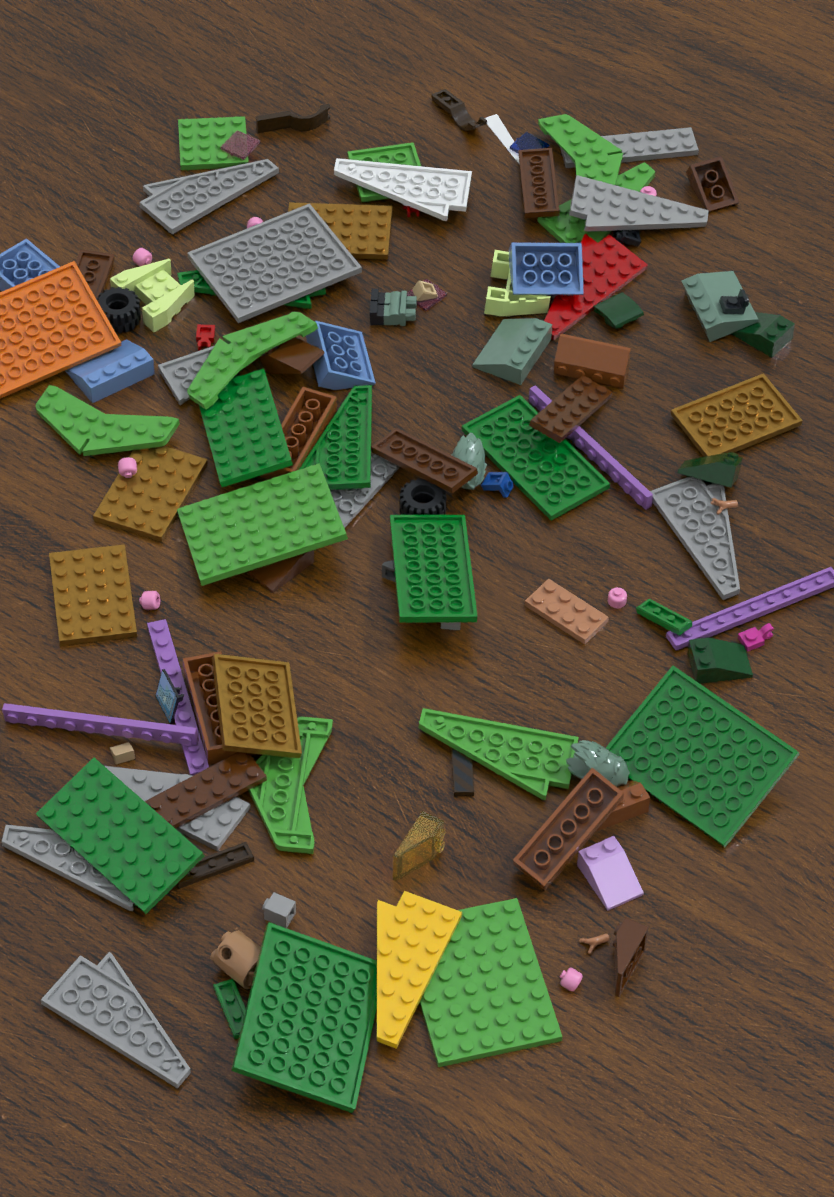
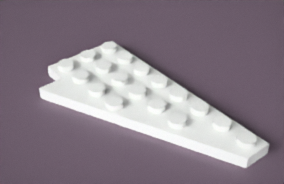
M336 158L334 167L335 176L443 221H447L449 210L466 212L472 171Z

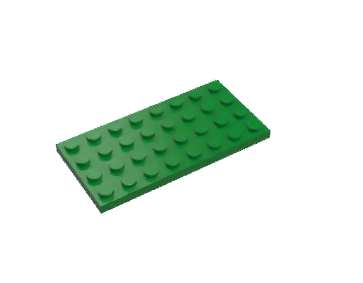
M264 369L233 378L217 395L219 399L208 409H204L199 405L221 487L293 465Z
M521 395L462 425V432L466 436L472 432L476 438H479L482 441L485 455L502 472H507L512 482L551 521L610 488V483L566 439L559 443L529 426L531 419L538 412Z
M390 515L399 623L477 622L478 616L465 515Z
M95 757L36 813L39 819L145 914L204 857L203 852Z

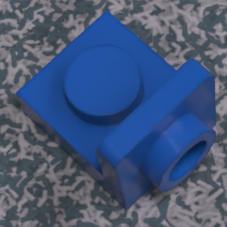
M488 472L481 486L483 490H500L503 498H507L514 484L507 472Z

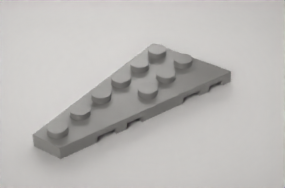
M214 346L158 365L160 374L179 405L190 399L187 389Z
M375 454L371 456V488L330 490L344 528L400 468L399 466Z

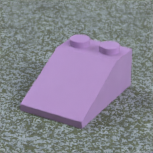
M614 836L578 851L577 866L607 911L644 894L625 851Z

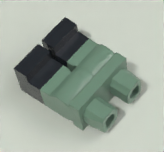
M372 288L370 325L400 324V326H406V321H416V309L407 308L417 307V296H407V291L386 293Z

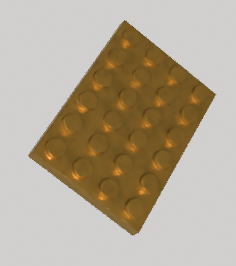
M289 202L288 212L309 203ZM310 203L354 258L388 260L392 206Z
M764 373L671 410V416L704 457L737 452L799 427L803 421Z
M166 446L133 450L129 458L136 460L137 473L131 478H125L118 474L94 513L93 521L162 542L178 516L177 509L185 504L208 465V460Z
M125 544L49 553L60 646L137 637Z
M214 654L212 664L223 750L300 758L302 749L289 662Z

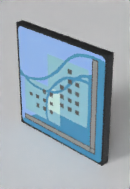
M162 669L155 696L169 723L173 724L178 703L183 701L184 694L178 695L181 688L174 687L166 670Z

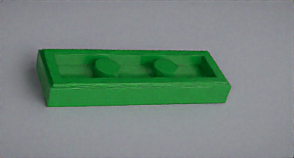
M651 599L636 607L638 614L679 636L692 627L691 620Z
M229 979L214 984L213 989L235 1040L240 1036L246 1008L235 981Z

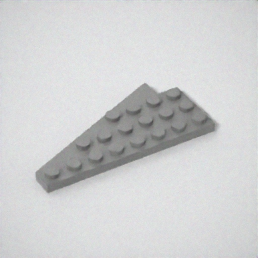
M265 159L147 184L143 186V191L149 197L140 202V208L167 231L174 234L279 173V168L270 160Z
M576 175L569 215L586 220L584 231L705 227L709 210Z
M690 476L650 491L653 494V504L722 600L739 594L740 585L728 510L726 508L718 515L716 512L720 507L711 504L712 498L726 501L724 486L716 483L706 486L703 480Z
M105 766L143 801L192 777V775ZM235 797L176 828V830L218 851L250 810V803Z
M15 825L5 826L2 846L129 911H133L134 903L53 830Z
M110 952L98 965L80 955L41 999V1004L176 1088H179L191 1073L188 1064Z

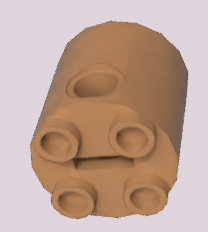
M238 930L232 933L227 931L221 938V944L212 952L210 959L243 988L251 989L261 947L242 931Z

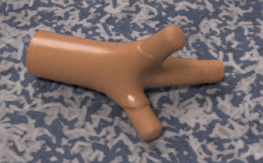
M712 498L711 501L712 505L720 507L716 512L718 515L726 508L738 507L737 500L721 501Z
M606 933L589 939L581 938L579 942L589 944L588 953L592 954L597 945L610 941V938Z

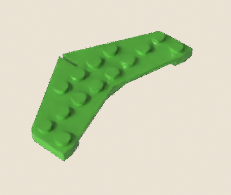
M567 114L538 119L541 131L545 135L548 134L572 158L576 167V175L616 185L623 159V153L620 148Z
M291 312L288 315L222 336L224 341L219 338L187 389L190 399L204 409H208L219 399L217 395L239 371L268 350L298 335L305 337L318 329L317 323L300 312Z
M52 385L47 387L36 403L37 414L79 455L83 452V456L162 447L168 443L180 424L178 418L168 416L105 414Z
M298 717L302 749L301 757L290 758L262 755L256 763L266 774L267 781L248 791L278 850L313 854L315 846L314 836L309 818L304 784L332 732L333 719Z

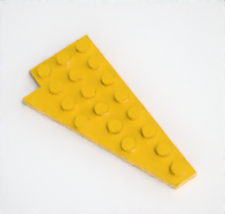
M404 891L397 906L378 900L377 1042L397 1049L462 917V912Z

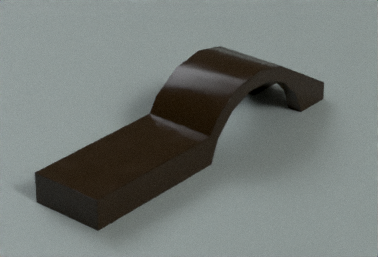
M443 89L431 95L432 101L451 114L453 121L461 130H474L487 124V120L484 117H479L478 122L473 120L468 114L464 102L448 90Z
M320 105V109L310 116H297L290 111L256 116L257 133L286 128L298 131L316 129L330 120V115L328 114L330 105Z

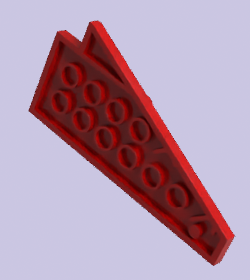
M585 234L581 240L584 294L555 296L544 319L545 322L552 324L551 339L554 341L560 334H563L593 311L594 305L610 298L644 272L648 264L610 234L598 243Z

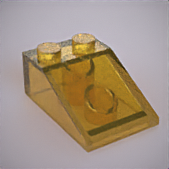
M422 811L393 856V880L397 881L432 861L437 853L443 851L445 846L443 838L446 830H444V820Z

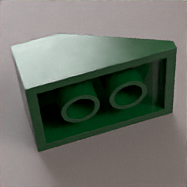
M755 312L759 322L731 334L772 358L793 339L795 323L781 315Z
M728 452V454L722 453L685 460L677 473L731 488L738 479L743 458L738 457L739 455L736 453Z
M709 637L689 640L687 655L694 680L698 683L703 684L753 677L744 645Z

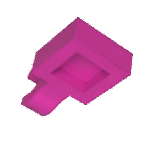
M770 623L764 625L760 630L753 627L738 633V639L748 652L763 646L765 639L773 637L771 631L774 628Z

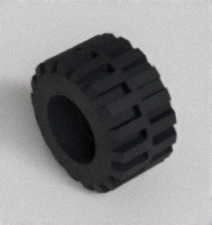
M112 287L110 290H104V293H100L99 297L96 298L114 331L118 332V334L129 332L130 329L133 330L135 325L139 324V320H141L140 300L134 291H129L128 288Z
M417 478V480H410V483H406L401 488L399 512L401 515H445L446 491L425 479Z

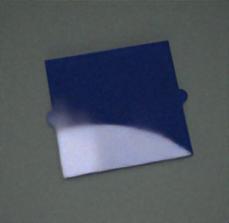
M526 131L520 138L516 139L510 146V149L518 153V150L549 148L550 144Z

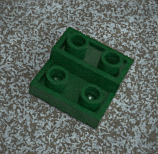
M622 292L593 306L594 312L603 316L605 323L615 329L621 328L624 324L635 321L644 315L643 310L637 303Z

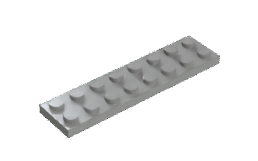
M691 127L601 136L622 150V163L698 155L699 151ZM560 147L565 167H575L572 158Z

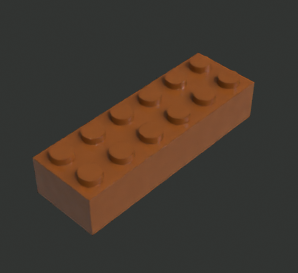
M302 387L281 424L293 465L260 475V477L269 480L299 470L336 414V396Z
M221 651L183 658L184 676L209 765L216 764L237 753L234 751H224L222 748L212 664L213 655H222Z
M591 768L513 859V865L545 891L624 799V793L594 768Z

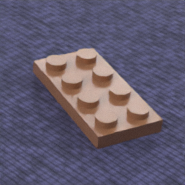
M550 579L546 580L525 600L524 606L583 644H586L609 621L608 616Z

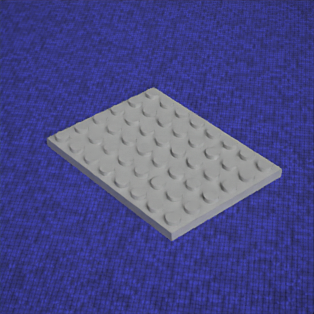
M310 203L187 253L188 259L238 323L362 272L360 264Z

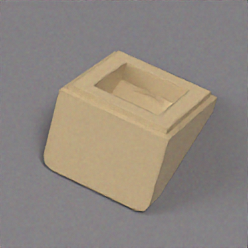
M418 281L412 289L414 295L417 296V301L438 297L434 285L431 283Z
M129 742L110 747L115 764L135 759L134 750Z

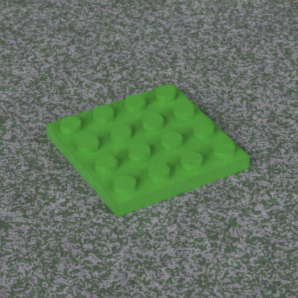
M245 116L178 119L181 170L219 169L248 163Z
M414 142L347 152L349 160L421 166ZM356 184L361 202L389 199Z

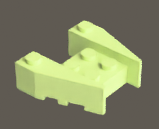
M495 250L491 277L507 279L506 289L488 286L484 314L514 316L548 313L551 296L513 295L509 252Z
M170 259L124 270L110 278L111 288H128L129 291H134L135 295H138L139 299L146 304V306L142 307L143 323L153 332L168 325L172 321V317L181 311V307L185 303L188 304L195 296L194 280L180 285L171 277Z

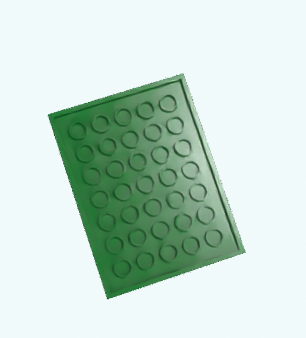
M675 666L669 669L606 747V749L624 759L630 771L629 780L640 782L646 792L723 847L729 844L800 755L790 745Z
M268 922L231 1071L353 1113L356 1109L377 1009V961Z

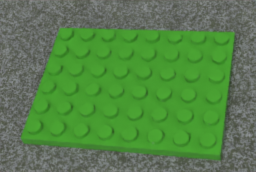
M320 463L177 509L202 586L348 539Z
M515 898L458 910L462 912V917L419 1002L438 1067L562 1041V1033L518 899Z

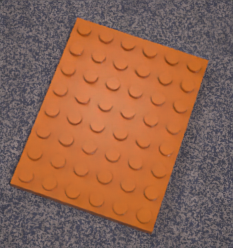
M75 261L0 292V399L122 346L120 339Z

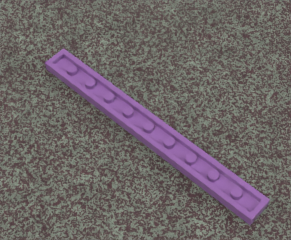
M536 385L529 390V402L539 411H542L552 402ZM580 426L566 437L574 442L577 448L582 450L590 460H593L602 471H605L614 482L618 483L625 493L633 497L637 504L641 505L645 510L652 507L653 494Z
M832 567L826 568L692 622V627L680 636L669 631L666 634V638L675 650H679L688 646L690 639L714 636L833 588L834 570Z
M164 619L147 623V628L160 673L162 669H165L174 687L181 688L178 695L184 694L183 701L178 703L174 718L175 725L197 728L199 738L197 746L181 744L189 774L194 776L209 768V764L167 621Z
M4 703L2 708L5 721L10 723L62 728L69 731L77 730L87 733H101L108 736L140 738L147 741L179 743L186 746H197L199 740L197 728L6 703Z

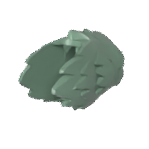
M471 432L466 437L464 435L461 436L453 454H451L477 468L478 474L460 487L463 489H474V487H477L484 479L483 476L486 473L485 468L487 466L482 441Z
M582 740L571 745L575 753L573 758L566 759V763L569 765L568 769L572 774L583 779L590 769L594 768L616 787L622 784L627 785L630 771L621 756L615 755L593 741Z

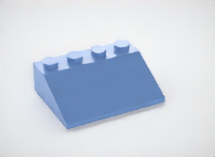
M25 239L0 254V290L5 291L60 266L28 239Z
M511 243L509 247V268L513 295L584 294L582 243Z
M315 320L318 329L307 335L306 339L307 343L323 350L325 353L313 363L318 386L332 390L353 388V386L362 385L374 386L375 379L362 332Z
M126 339L121 342L122 346L65 371L87 398L94 403L154 375L153 358L144 348Z

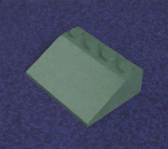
M734 271L700 273L682 280L685 294L709 342L759 322L750 302L744 314L723 313L719 302L721 296H738L740 289H743Z
M537 318L503 319L472 364V367L521 385L550 342L552 324Z

